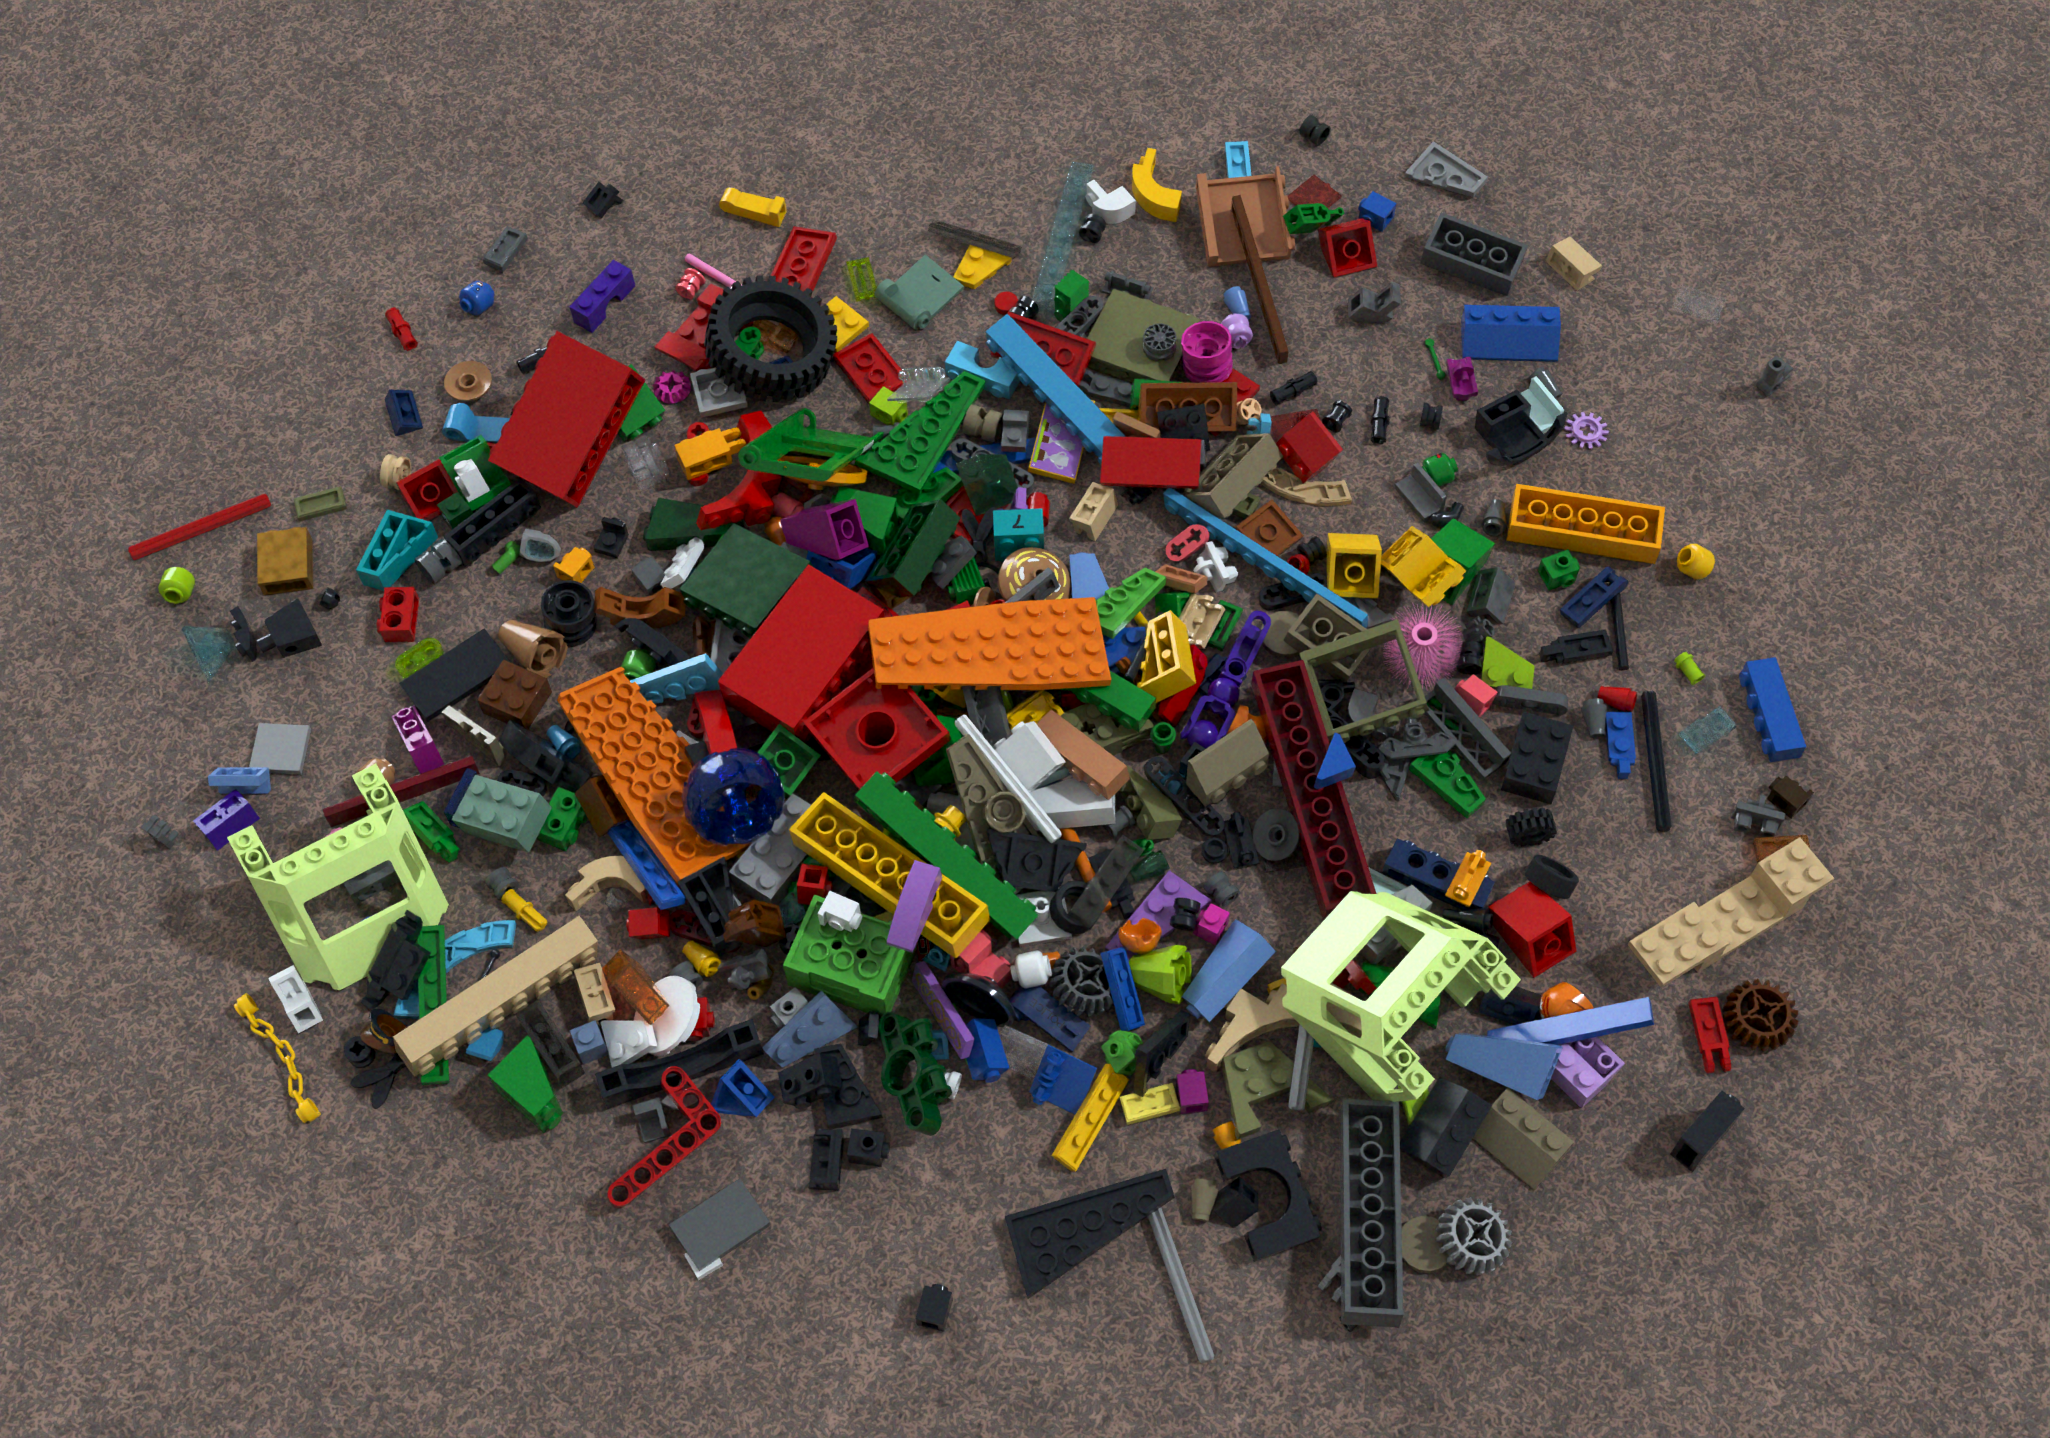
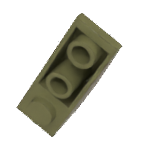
M1126 765L1130 779L1120 788L1119 792L1146 840L1173 838L1182 821L1174 804L1163 793Z

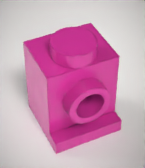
M1211 903L1206 911L1202 910L1196 920V930L1192 934L1216 946L1228 926L1230 912Z

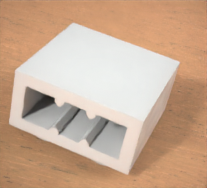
M1035 721L1029 723L1020 722L1011 730L1012 735L1007 740L1002 738L992 746L1029 793L1066 763Z

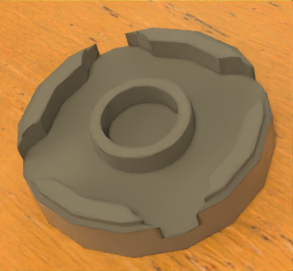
M1278 611L1269 615L1271 625L1262 644L1272 655L1278 657L1286 656V658L1299 655L1300 652L1283 641L1288 630L1300 616L1299 614L1291 611Z
M1419 1216L1410 1219L1402 1227V1259L1409 1268L1416 1272L1430 1274L1448 1264L1446 1262L1449 1256L1447 1252L1440 1253V1248L1444 1246L1443 1243L1436 1242V1238L1441 1235L1435 1231L1436 1226L1440 1224L1438 1219L1429 1216Z

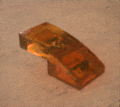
M757 320L750 326L760 330V342L785 353H789L799 338L789 327L781 323L777 326L769 320Z

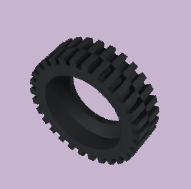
M763 275L756 276L755 282H752L750 277L744 278L742 285L739 281H736L732 284V289L726 287L722 295L719 294L715 303H713L705 334L706 358H710L709 365L711 369L716 367V376L721 378L725 375L724 384L729 387L734 383L735 392L740 394L744 389L747 391L746 397L753 399L754 394L760 395L759 401L766 402L767 396L772 397V402H779L780 397L784 396L785 401L788 402L792 401L794 394L798 399L804 397L805 390L810 394L814 391L815 385L819 387L823 378H826L837 343V325H833L835 321L833 314L828 315L830 309L827 304L821 306L822 299L818 295L812 298V290L808 287L804 292L800 290L801 284L796 281L791 286L788 285L789 279L783 277L781 283L776 282V276L770 275L768 281H764ZM757 320L776 321L789 327L797 334L803 345V358L788 364L762 362L742 351L734 342V337L741 327Z

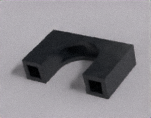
M1280 1129L1219 1150L1214 1154L1223 1182L1250 1172L1264 1171L1277 1177L1286 1190L1287 1208L1281 1219L1249 1231L1244 1235L1254 1262L1316 1240L1321 1236L1319 1231H1322L1318 1216L1316 1214L1312 1215L1309 1204L1312 1201L1306 1188L1302 1189L1298 1179L1301 1177L1299 1166L1296 1161L1292 1162L1288 1151H1291L1289 1140L1286 1135H1281Z

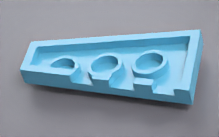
M705 653L633 679L630 682H636L640 687L639 692L647 701L652 700L656 704L663 703L664 698L681 700L686 699L687 695L694 694V692L720 690L718 680L723 675V672Z

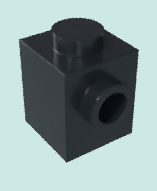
M851 1128L847 1152L849 1163L882 1167L883 1159H888L890 1142H886L885 1133Z

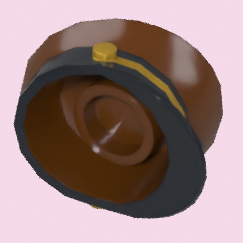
M372 1009L369 1013L371 1023L367 1024L360 1031V1038L366 1045L375 1050L396 1054L393 1036L409 1026L385 1010Z

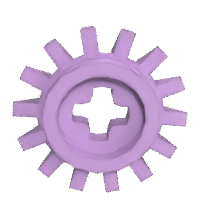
M1581 412V417L1579 418L1574 414L1572 415L1574 422L1569 419L1566 422L1571 427L1565 426V431L1572 432L1566 434V437H1575L1571 441L1573 445L1581 441V449L1584 443H1587L1589 449L1593 448L1592 443L1600 447L1601 444L1598 440L1605 442L1607 438L1602 435L1609 434L1608 430H1602L1607 424H1600L1602 418L1600 416L1597 419L1593 418L1594 413L1591 412L1589 416H1585V413ZM1589 426L1593 434L1589 433L1588 436H1585L1580 428Z

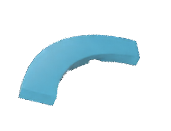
M516 921L487 922L479 927L460 931L445 940L446 973L463 960L475 954L491 949L513 948ZM418 980L408 1000L398 998L394 1011L396 1018L419 1019Z

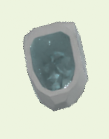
M525 529L520 546L521 557L545 562L560 556L561 548L550 535L543 534L537 530Z

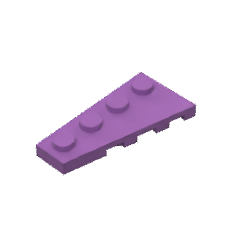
M1168 871L1128 920L1133 925L1137 924L1141 918L1156 922L1161 927L1160 939H1162L1175 929L1170 926L1171 916L1175 913L1173 907L1175 898H1188L1201 903L1200 910L1210 905L1211 899L1171 871ZM1118 932L1106 945L1105 951L1123 947L1120 943ZM1125 948L1128 961L1133 955L1138 954Z

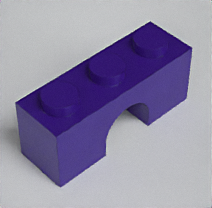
M612 260L569 306L574 323L593 333L606 319V307L613 297L622 301L635 287L632 270Z

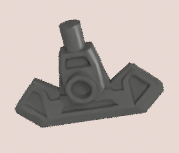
M1408 717L1406 718L1407 723L1404 726L1403 741L1390 737L1379 746V749L1385 757L1392 760L1444 754L1456 744V741L1453 737L1441 731L1428 738L1422 724L1417 722L1416 718L1410 719Z

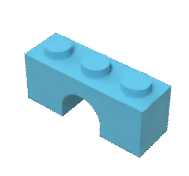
M957 341L945 361L946 375L954 380L963 371H966L986 380L984 390L991 392L995 397H1004L1010 400L1020 382L1017 376L1018 373L1013 368L1011 370L1008 369L1001 357L990 368L978 366L979 349Z

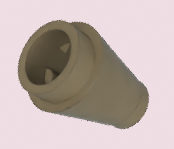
M1195 1179L1194 1185H1191L1193 1220L1209 1222V1216L1219 1191L1216 1189L1217 1182Z

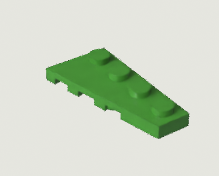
M1143 568L1123 580L1121 586L1117 588L1111 587L1106 590L1104 596L1096 600L1102 634L1113 639L1166 585V577L1150 569Z

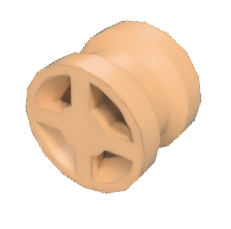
M1253 398L1237 402L1236 423L1246 425L1249 418L1259 419L1262 411L1259 402Z

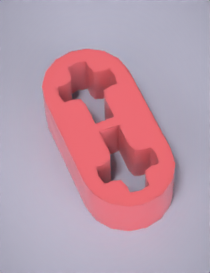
M1197 524L1186 528L1167 544L1165 548L1167 557L1172 561L1186 560L1208 542V529ZM1194 530L1199 532L1201 531L1202 534H1200L1199 536L1201 539L1200 541H1189L1191 538L1195 536L1193 532ZM1175 545H1186L1180 550V553L1182 554L1181 556L1173 554V552L1176 550L1174 547Z

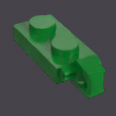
M424 801L403 809L412 830L436 854L440 852L441 857L448 863L458 859L457 856L460 849L455 844L454 833Z

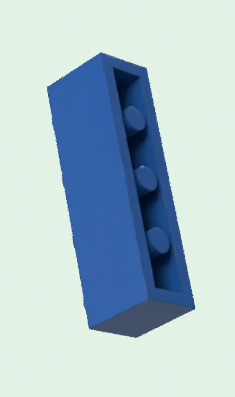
M1776 657L1747 661L1739 674L1741 686L1746 688L1748 694V708L1753 709L1755 715V729L1762 736L1761 745L1763 753L1768 754L1770 762L1800 758L1806 748V744Z

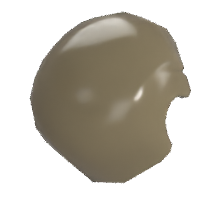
M998 792L990 796L985 805L986 821L998 832L1011 833L1021 826L1026 816L1021 799L1011 792Z

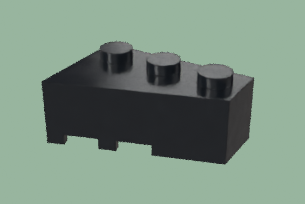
M725 857L677 882L680 890L686 897L685 900L718 957L742 945V942L735 940L727 943L723 936L726 932L724 925L729 921L728 913L736 908Z

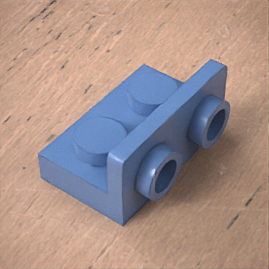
M218 767L208 776L209 786H218V792L221 794H229L235 789L240 794H267L271 791L269 767Z

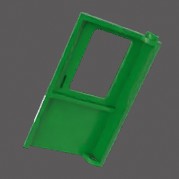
M801 408L742 447L738 458L740 464L749 470L808 480L826 481L868 450L877 441L881 440L884 432H878L873 437L817 429L815 414L810 409ZM804 414L810 418V425L807 427L803 426ZM790 451L831 457L819 467L795 464L788 461H777Z

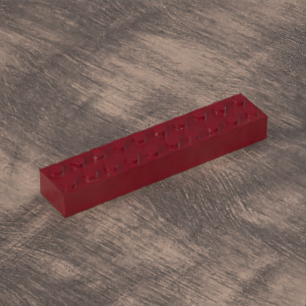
M1304 660L1253 671L1251 685L1290 813L1294 815L1300 834V847L1322 919L1325 920L1350 891L1361 894L1377 893L1342 782L1339 781L1321 789L1314 788L1317 775L1330 743Z

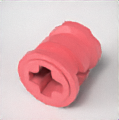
M687 268L684 271L685 275L680 279V283L675 286V290L680 296L692 300L695 293L700 289V285L703 286L706 280L697 270Z

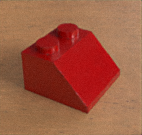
M1361 218L1318 229L1321 250L1333 277L1378 267L1369 220Z
M1314 412L1308 414L1276 443L1283 455L1282 458L1303 484L1322 472L1343 450Z

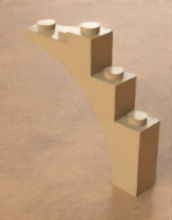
M1282 983L1278 991L1273 989L1266 1003L1240 989L1236 996L1224 1006L1226 1009L1225 1019L1228 1021L1225 1022L1219 1033L1222 1037L1218 1043H1212L1205 1054V1057H1207L1206 1067L1216 1073L1221 1067L1223 1057L1233 1054L1243 1044L1262 1034L1300 1025L1282 1005V998L1287 994L1286 985ZM1333 983L1330 984V985H1332V986H1334V987H1336V988H1338V989H1340V990H1342V991L1348 993L1347 991L1341 989L1340 987L1336 986L1335 984H1333ZM1327 1002V1010L1349 1033L1361 1038V1018Z

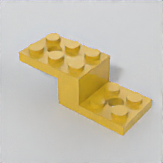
M1413 526L1381 555V566L1390 572L1415 598L1427 607L1438 604L1445 596L1443 593L1448 588L1457 586L1463 579L1462 575L1466 572L1459 563L1449 558L1428 535Z

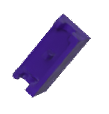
M235 789L193 820V822L218 851L229 843L227 837L251 826L260 818L248 801Z

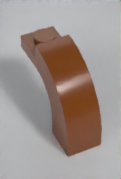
M599 587L595 590L594 613L610 618L611 625H616L626 618H636L651 628H661L674 624L685 617L686 604L683 602L684 597L682 593L667 587L647 597H629Z

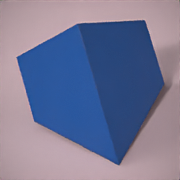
M738 1059L720 1078L711 1105L717 1113L757 1117L775 1097L751 1070Z

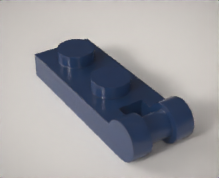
M1610 566L1604 568L1560 609L1561 615L1580 628L1617 593L1622 592L1627 587L1628 580L1623 576L1618 577L1615 574V570ZM1610 582L1611 585L1608 587L1604 583Z

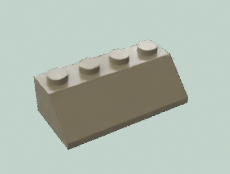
M1269 433L1237 435L1200 474L1199 489H1185L1181 495L1217 518H1227L1233 513V509L1237 504L1244 501L1248 497L1247 494L1262 482V478L1276 468L1277 462L1283 455Z

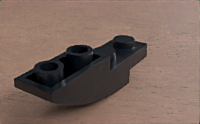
M512 719L508 721L498 741L512 756L551 784L558 783L573 793L582 787L593 775V772L555 750L553 744Z

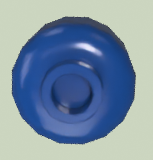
M473 281L460 291V306L467 313L480 315L494 304V291L485 282Z

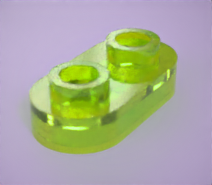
M435 638L423 639L397 657L395 666L399 675L403 678L411 676L442 656L444 653L443 648ZM429 651H435L432 655H427ZM414 665L411 669H406L407 666Z

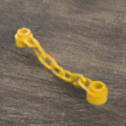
M245 993L237 999L234 1008L241 1017L247 1016L251 1023V1031L263 1038H270L276 1044V1052L282 1062L286 1063L290 1073L288 1077V1093L298 1103L299 1108L295 1110L296 1114L304 1123L307 1121L312 1122L321 1113L310 1098L303 1100L301 1096L303 1093V1078L297 1072L293 1062L295 1052L288 1041L279 1040L273 1034L274 1028L271 1024L262 1019L255 1018L253 1014L259 1008L253 998L248 993ZM259 1023H261L262 1025L268 1027L270 1030L266 1029V1034H264L263 1032L255 1028H258ZM283 1044L286 1045L291 1057H284L280 1048H284ZM292 1078L294 1080L298 1079L299 1091L292 1090Z

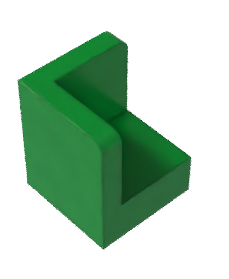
M1165 592L1156 594V614L1158 612L1166 613L1171 610L1179 618L1193 593Z

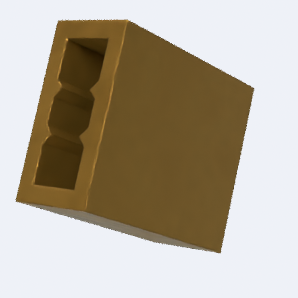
M293 527L288 530H270L265 533H257V578L263 595L313 589L312 537L307 527Z

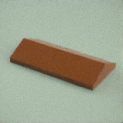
M1237 382L1141 383L1138 405L1139 421L1159 430L1157 412L1205 404L1208 431H1236Z

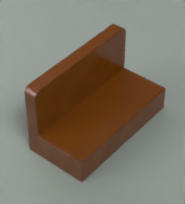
M603 775L589 779L575 792L598 837L604 836L613 827L630 821L629 816Z

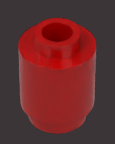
M1031 493L1026 500V505H1028V509L1043 508V526L1046 527L1049 523L1050 501L1044 493Z

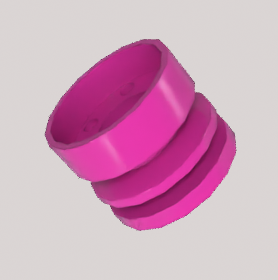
M1202 321L1188 327L1183 333L1181 340L1183 371L1186 377L1193 383L1222 382L1227 379L1233 367L1232 339L1229 330L1222 324L1214 321Z

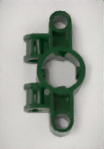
M887 1012L881 1017L878 1024L886 1054L881 1069L882 1085L889 1094L898 1097L907 1128L925 1135H935L942 1124L938 1104L951 1096L952 1089L947 1085L945 1079V1067L938 1065L935 1057L931 1054L938 1047L937 1040L933 1038L931 1032L932 1022L927 1018L912 1021L893 1012ZM915 1060L917 1064L916 1075L912 1083L904 1089L902 1080L904 1070L909 1062Z

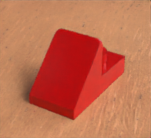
M1354 958L1332 981L1333 984L1341 989L1348 983H1351L1356 990L1362 988L1368 995L1377 989Z

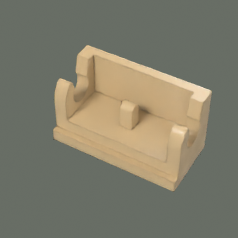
M1571 237L1552 245L1546 262L1577 291L1593 281L1595 278L1592 275L1600 271L1602 267L1598 261Z
M1092 482L1069 518L1073 523L1076 533L1081 534L1083 529L1087 532L1089 539L1097 540L1118 506L1114 489Z
M1191 594L1179 619L1187 627L1189 645L1195 644L1199 649H1204L1225 608L1220 604H1211L1214 599L1212 596Z
M596 963L574 970L576 987L588 1023L596 1020L597 1024H599L598 1021L604 1018L606 1020H613L615 1007L601 964Z

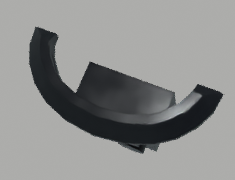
M1515 390L1478 409L1475 429L1492 447V450L1486 452V458L1490 464L1495 466L1511 465L1534 456L1554 441L1562 431L1568 413L1564 412L1556 416L1553 425L1543 434L1529 418L1531 404L1518 390Z

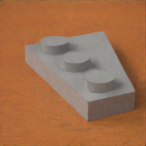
M1434 141L1405 172V177L1470 197H1474L1488 182V176Z

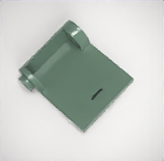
M924 255L895 283L891 279L882 281L876 288L875 297L914 330H919L920 328H925L930 320L964 289V285L927 255Z

